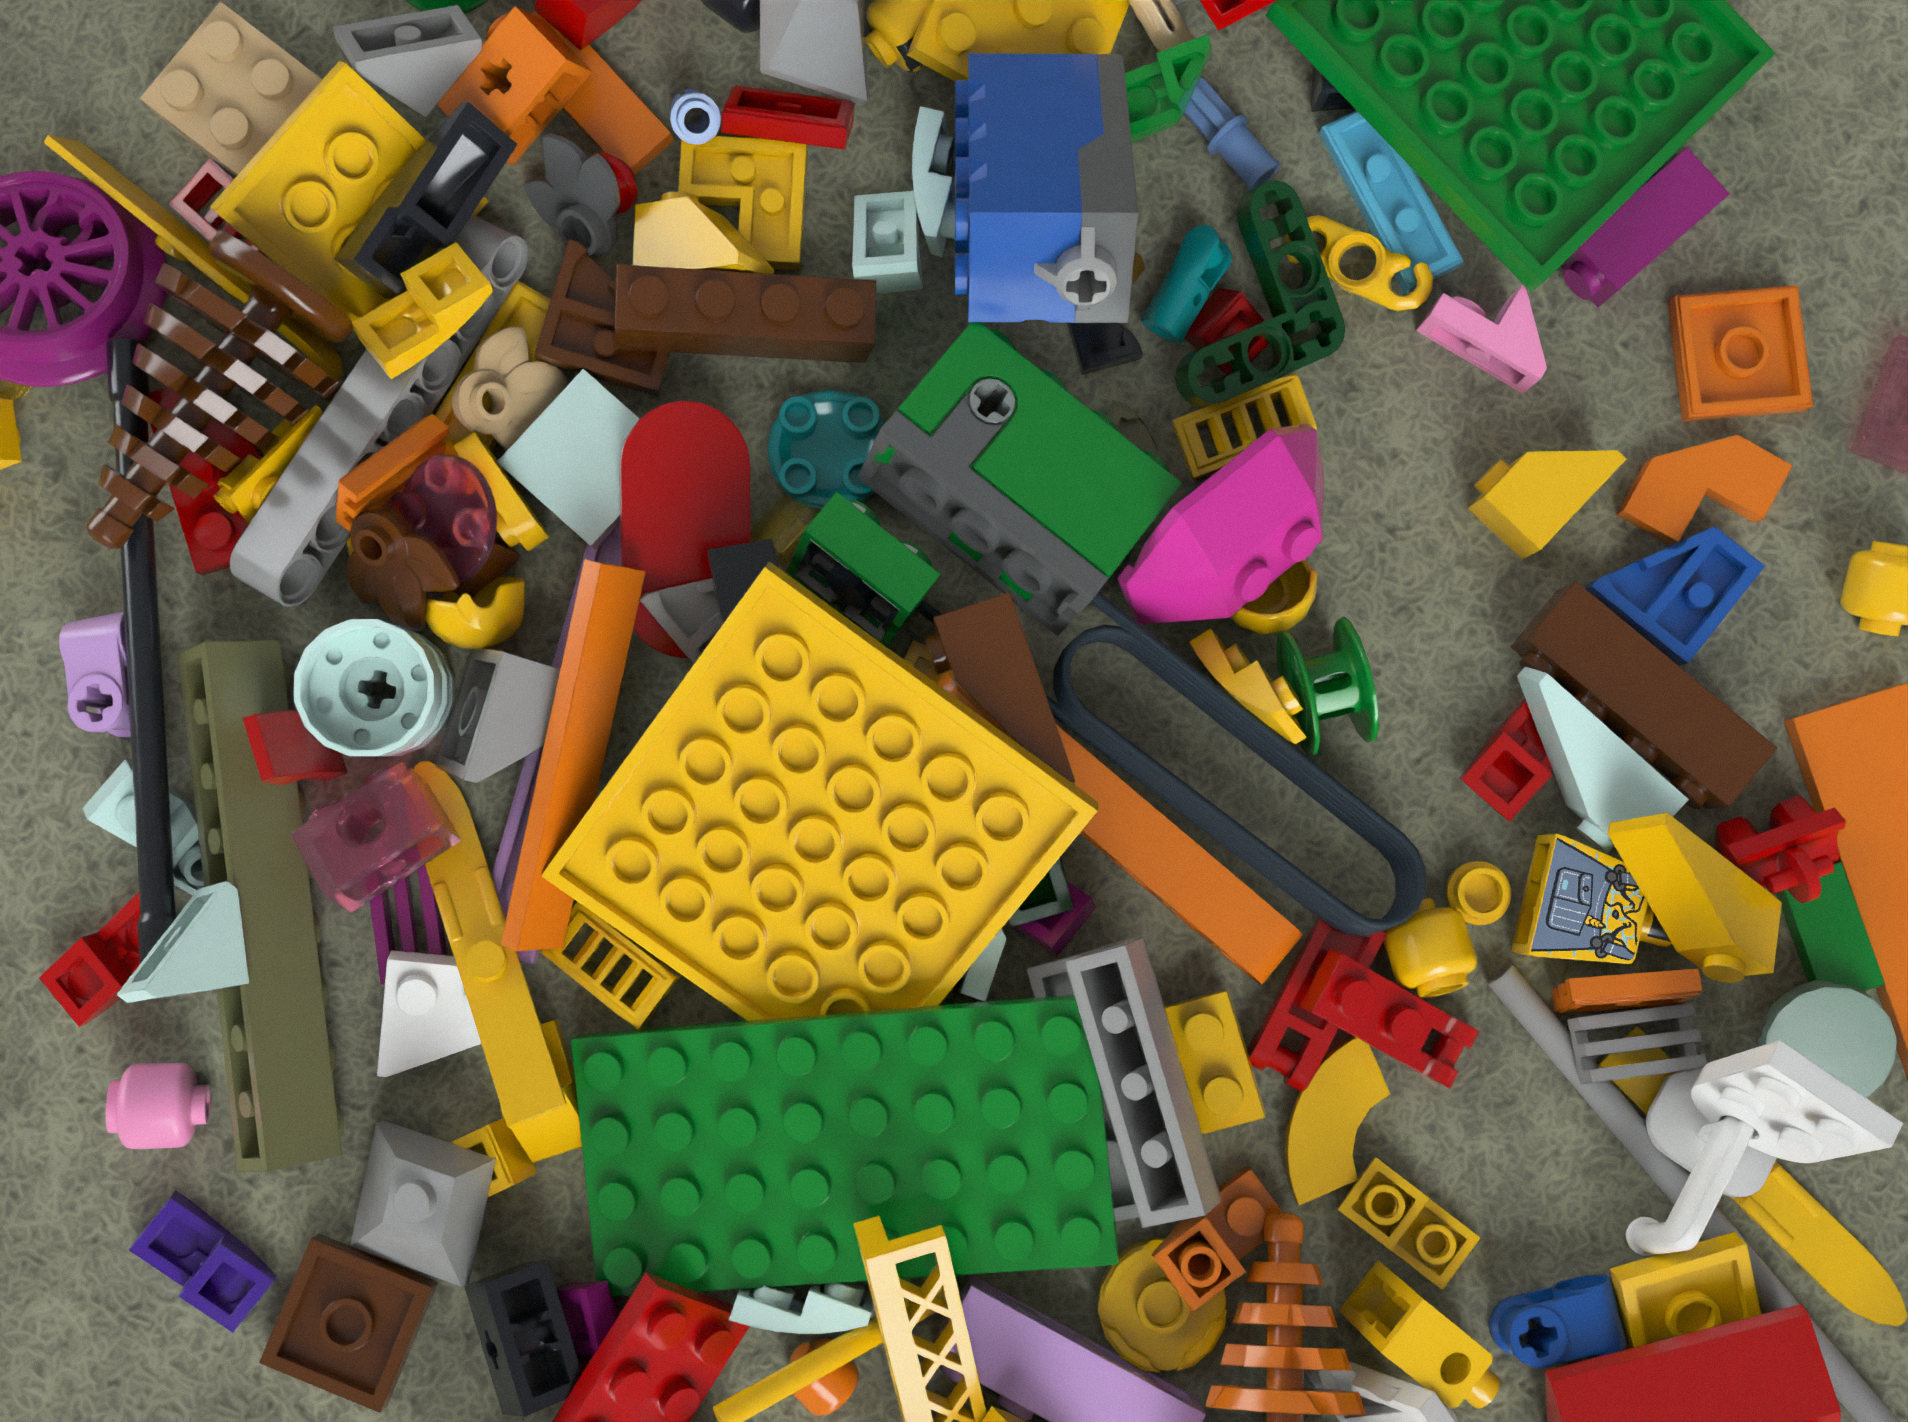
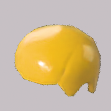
M1306 559L1296 562L1270 583L1266 591L1259 598L1246 603L1230 618L1238 626L1261 635L1288 631L1307 616L1315 600L1317 570H1313Z
M497 577L472 598L468 593H464L459 597L453 591H445L440 600L427 598L425 620L432 632L443 641L457 647L480 650L482 648L498 646L512 638L522 625L526 601L525 580L516 577Z

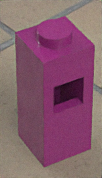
M1687 147L1639 188L1560 266L1564 270L1563 277L1566 284L1578 297L1586 300L1590 299L1599 308L1730 195V193Z

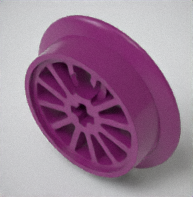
M25 171L0 176V240L7 245L5 248H0V315L15 302L9 324L5 327L0 326L1 380L33 387H54L79 383L107 372L106 343L110 340L122 338L136 339L144 342L153 330L143 323L149 302L161 309L164 307L167 292L162 290L155 280L164 263L167 264L165 251L155 243L157 234L91 181L46 171ZM18 221L21 233L18 236H14L5 227ZM70 225H79L82 230L80 235L70 242L65 237L57 238L58 233ZM114 256V266L111 270L90 267L98 260ZM81 283L106 288L95 303H91L79 293ZM73 302L84 311L81 316L63 325L59 311L60 307ZM36 306L42 307L46 315L48 328L45 330L29 331Z

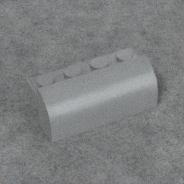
M1136 937L1103 945L1090 951L1027 968L1035 998L1064 995L1075 996L1103 1091L1116 1222L1139 1217L1142 1228L1208 1214L1220 1203L1221 1196L1144 937Z

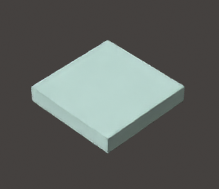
M582 369L504 453L497 463L595 550L620 523V452L625 438L639 418L587 371Z

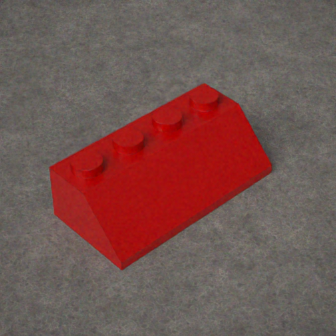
M1803 1304L1545 1371L1547 1422H1840L1841 1418L1838 1400L1810 1316Z

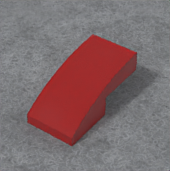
M1525 698L1489 738L1459 777L1464 784L1509 822L1553 775L1550 772V762Z
M298 711L258 713L242 718L262 782L282 786L304 778L327 781L348 774L342 753L325 747L304 727Z
M139 892L98 932L78 939L39 977L78 1027L88 1024L121 998L117 996V993L139 966L137 928L140 917Z

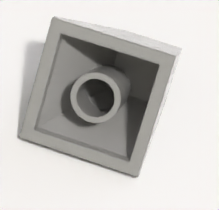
M760 0V73L843 100L852 101L856 104L866 102L867 44L864 39L866 36V0Z
M485 648L480 650L471 649L435 763L436 768L463 780L478 783L543 747L560 669L502 651Z
M384 1120L377 1122L350 1246L460 1287L469 1284L496 1158Z

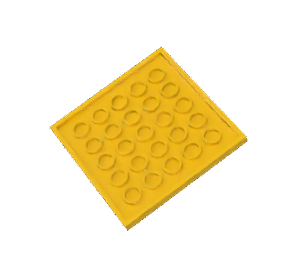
M769 561L542 873L541 877L747 1021L938 1006L1097 813L1098 802Z

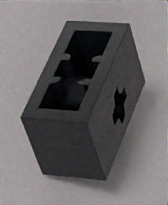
M548 1260L525 1262L465 1285L464 1288L502 1414L525 1417L567 1399L582 1375V1371Z

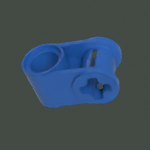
M1607 1275L1580 1276L1560 1281L1552 1287L1508 1297L1500 1301L1493 1308L1489 1318V1333L1494 1343L1502 1351L1514 1355L1523 1364L1534 1368H1546L1550 1365L1582 1357L1608 1355L1618 1352L1628 1345L1612 1280ZM1529 1319L1536 1322V1328L1529 1330ZM1527 1332L1528 1342L1524 1343L1519 1340V1335Z

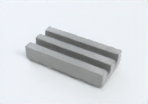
M1694 1003L1568 1019L1567 1022L1580 1085L1703 1068L1707 1064L1705 1054L1697 1055L1695 1042L1702 1041L1699 1028L1692 1029L1689 1019L1691 1016H1696ZM1671 1020L1673 1032L1589 1043L1587 1030ZM1672 1045L1677 1046L1679 1058L1594 1069L1592 1056Z

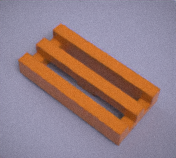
M433 414L425 416L340 478L338 482L335 521L350 532L351 525L357 516L370 509H387L443 467L444 458L440 454L445 451L446 442L442 439L448 435L449 427Z
M1698 968L1570 978L1565 983L1559 984L1558 988L1551 990L1554 1012H1559V1015L1678 1005L1693 999L1703 991Z

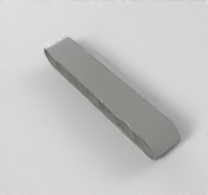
M473 214L471 215L454 243H458L487 278L493 292L473 316L447 341L392 380L367 349L365 350L236 543L231 553L230 568L231 573L238 580L287 607L298 606L311 596L350 538V532L335 521L339 479L425 416L431 415L498 313L515 282L519 281L526 268L528 247L525 240L518 235ZM439 248L436 253L440 252L445 248Z

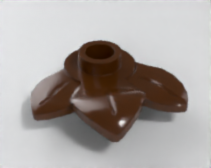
M370 509L354 519L350 529L354 551L347 560V577L352 590L363 604L379 601L383 612L397 625L412 631H421L426 624L425 592L452 591L459 587L460 583L453 567L441 549L431 539L416 535L410 522L395 510Z

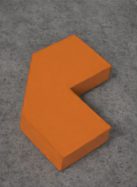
M1738 434L1655 456L1644 463L1616 515L1670 546L1679 542L1704 495L1756 523L1765 518L1793 465Z

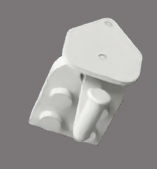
M1780 1040L1709 1062L1703 1068L1671 1074L1663 1081L1648 1110L1646 1128L1653 1145L1661 1153L1688 1170L1691 1174L1666 1222L1659 1223L1651 1217L1634 1219L1626 1230L1627 1243L1635 1253L1642 1256L1688 1251L1698 1243L1722 1194L1729 1197H1745L1756 1193L1764 1185L1777 1158L1798 1163H1815L1890 1148L1893 1146L1903 1123Z

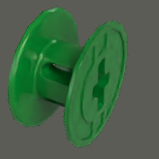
M1341 617L1335 621L1333 652L1307 659L1303 658L1295 639L1287 631L1280 632L1277 635L1276 643L1279 677L1283 675L1288 680L1304 707L1303 710L1294 715L1307 737L1299 742L1307 756H1313L1318 753L1320 744L1319 721L1348 714L1359 736L1367 743L1375 741L1379 731V710L1375 684L1366 652L1352 622L1346 617Z

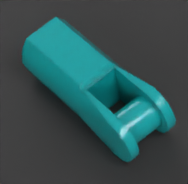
M1200 225L1187 233L1171 270L1168 271L1140 319L1149 331L1169 342L1182 343L1207 300L1209 292L1215 287L1231 264L1232 252L1225 243L1219 241V235L1213 227Z

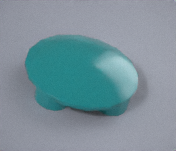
M832 389L805 393L802 396H795L786 400L780 407L779 416L771 426L767 446L771 473L785 494L805 507L820 510L836 492L849 502L851 500L862 502L873 495L875 491L857 477L879 430L885 424L880 416L878 407L867 397Z

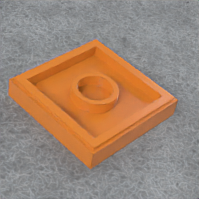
M1798 285L1675 295L1668 300L1682 422L1803 412L1813 407Z

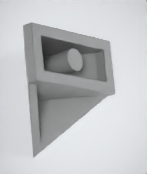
M458 5L333 27L337 43L357 74L424 117L430 113L482 50L481 37Z

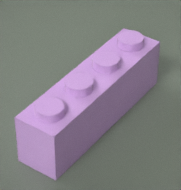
M969 1274L959 1295L979 1382L999 1393L997 1397L998 1403L1011 1413L1026 1420H1031L1035 1413L1050 1422H1203L1206 1413L1198 1397L1150 1371L1138 1368L1122 1359L1118 1353L974 1274ZM948 1317L946 1318V1320H945V1322H944V1324H943L941 1330L939 1331V1333H938V1335H937V1337H936L934 1343L936 1342V1340L938 1339V1337L940 1336V1334L942 1333V1331L945 1329V1327H946L947 1324L949 1323L950 1320H949ZM954 1344L950 1351L957 1354L956 1346ZM940 1364V1371L958 1383L962 1378V1373Z

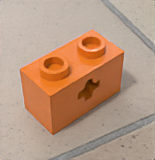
M514 6L509 13L500 16L492 23L487 31L486 41L482 45L481 52L440 99L437 105L449 117L462 102L471 103L517 143V146L506 161V163L514 165L593 71L543 19Z

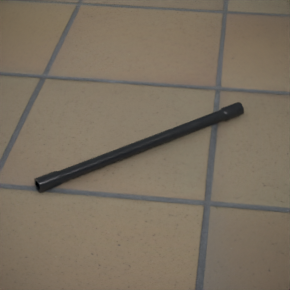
M128 338L110 340L106 343L108 391L109 399L113 405L114 426L117 424L145 443H148V421L121 404L127 384L150 398L149 374L132 363L137 343L146 348L147 344L140 340ZM115 448L116 470L125 475L134 461ZM143 513L132 527L134 532L124 546L120 548L140 917L137 923L139 965L178 916L175 905L154 520Z

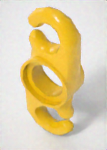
M1315 215L1307 217L1311 231H1318L1324 236L1325 246L1320 256L1328 277L1334 280L1341 289L1394 311L1416 309L1428 299L1433 289V274L1428 264L1420 262L1414 266V274L1417 279L1415 290L1409 295H1398L1392 290L1391 279L1395 273L1410 266L1411 260L1408 255L1393 253L1382 246L1381 242L1373 235L1358 231L1325 216ZM1288 234L1285 235L1284 244L1291 242ZM1355 246L1367 247L1376 256L1375 269L1368 277L1361 280H1351L1340 271L1342 255L1348 249ZM1286 254L1289 262L1294 264L1299 262L1295 257Z

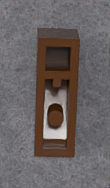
M1010 592L934 617L932 625L935 634L925 637V641L937 675L949 672L953 686L996 728L1071 783L1076 782Z

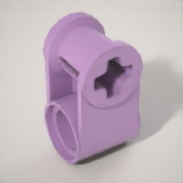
M124 612L66 623L59 635V647L65 665L68 692L67 708L71 720L77 727L87 732L104 733L107 731L117 737L131 738L129 705H127L129 696ZM86 706L97 708L98 713L88 712Z

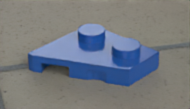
M1714 526L1588 583L1585 589L1674 663L1681 666L1691 661L1765 565Z

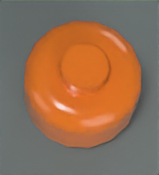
M821 1338L811 1343L804 1342L792 1352L789 1359L792 1363L831 1341V1339ZM852 1360L792 1395L810 1413L816 1416L828 1415L839 1409L853 1394L859 1380L858 1367Z

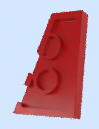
M168 387L150 392V399L168 411H171L181 397ZM212 418L202 433L242 460L229 471L224 472L197 453L189 450L180 465L209 485L194 499L168 483L195 572L203 576L230 567L231 553L248 527V523L238 510L232 514L214 499L213 496L220 490L217 482L222 477L226 478L249 454L259 460L263 458L253 443L215 418ZM150 423L154 434L158 428Z

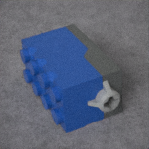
M968 53V80H956L955 253H968L955 254V295H968V322L1046 320L1048 323H1128L1138 222V204L1123 54Z

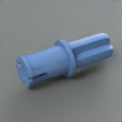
M1199 78L1184 114L1209 142L1207 146L1209 153L1214 155L1218 152L1247 185L1248 190L1269 181L1280 169L1281 164L1269 154L1246 127L1249 121L1244 114L1236 116L1207 81Z

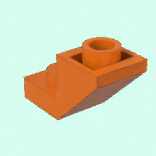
M1248 1165L1218 1187L1221 1201L1205 1216L1181 1220L1151 1254L1192 1312L1246 1272L1239 1260L1264 1242L1265 1218L1274 1213H1282V1210Z

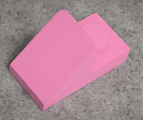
M1521 285L1506 300L1494 322L1485 318L1484 310L1473 301L1458 296L1451 298L1443 293L1428 310L1417 328V332L1522 394L1542 378L1547 366L1528 293L1524 285Z

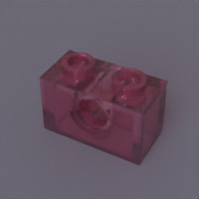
M403 761L394 767H386L374 772L365 780L362 788L339 803H330L317 809L311 814L305 825L290 834L324 896L351 913L461 841L460 836L427 781ZM383 821L380 834L371 842L365 843L369 829L376 823Z

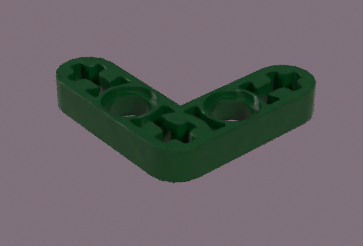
M1273 180L1253 187L1243 194L1238 202L1236 212L1238 226L1272 317L1193 350L1182 357L1176 367L1175 382L1181 397L1191 405L1203 407L1225 402L1330 356L1339 349L1344 341V319L1303 206L1295 190L1285 182ZM1274 203L1279 215L1273 219L1263 221L1259 209ZM1288 234L1291 242L1271 249L1269 241ZM1286 254L1295 257L1303 268V280L1297 289L1287 287L1279 277V262ZM1319 322L1322 333L1318 334L1315 339L1292 345L1289 334L1303 330L1311 325V323ZM1255 336L1263 337L1272 347L1273 360L1266 371L1256 369L1248 357V346ZM1229 361L1233 373L1214 379L1210 385L1200 386L1197 375L1201 374L1204 368L1214 367Z

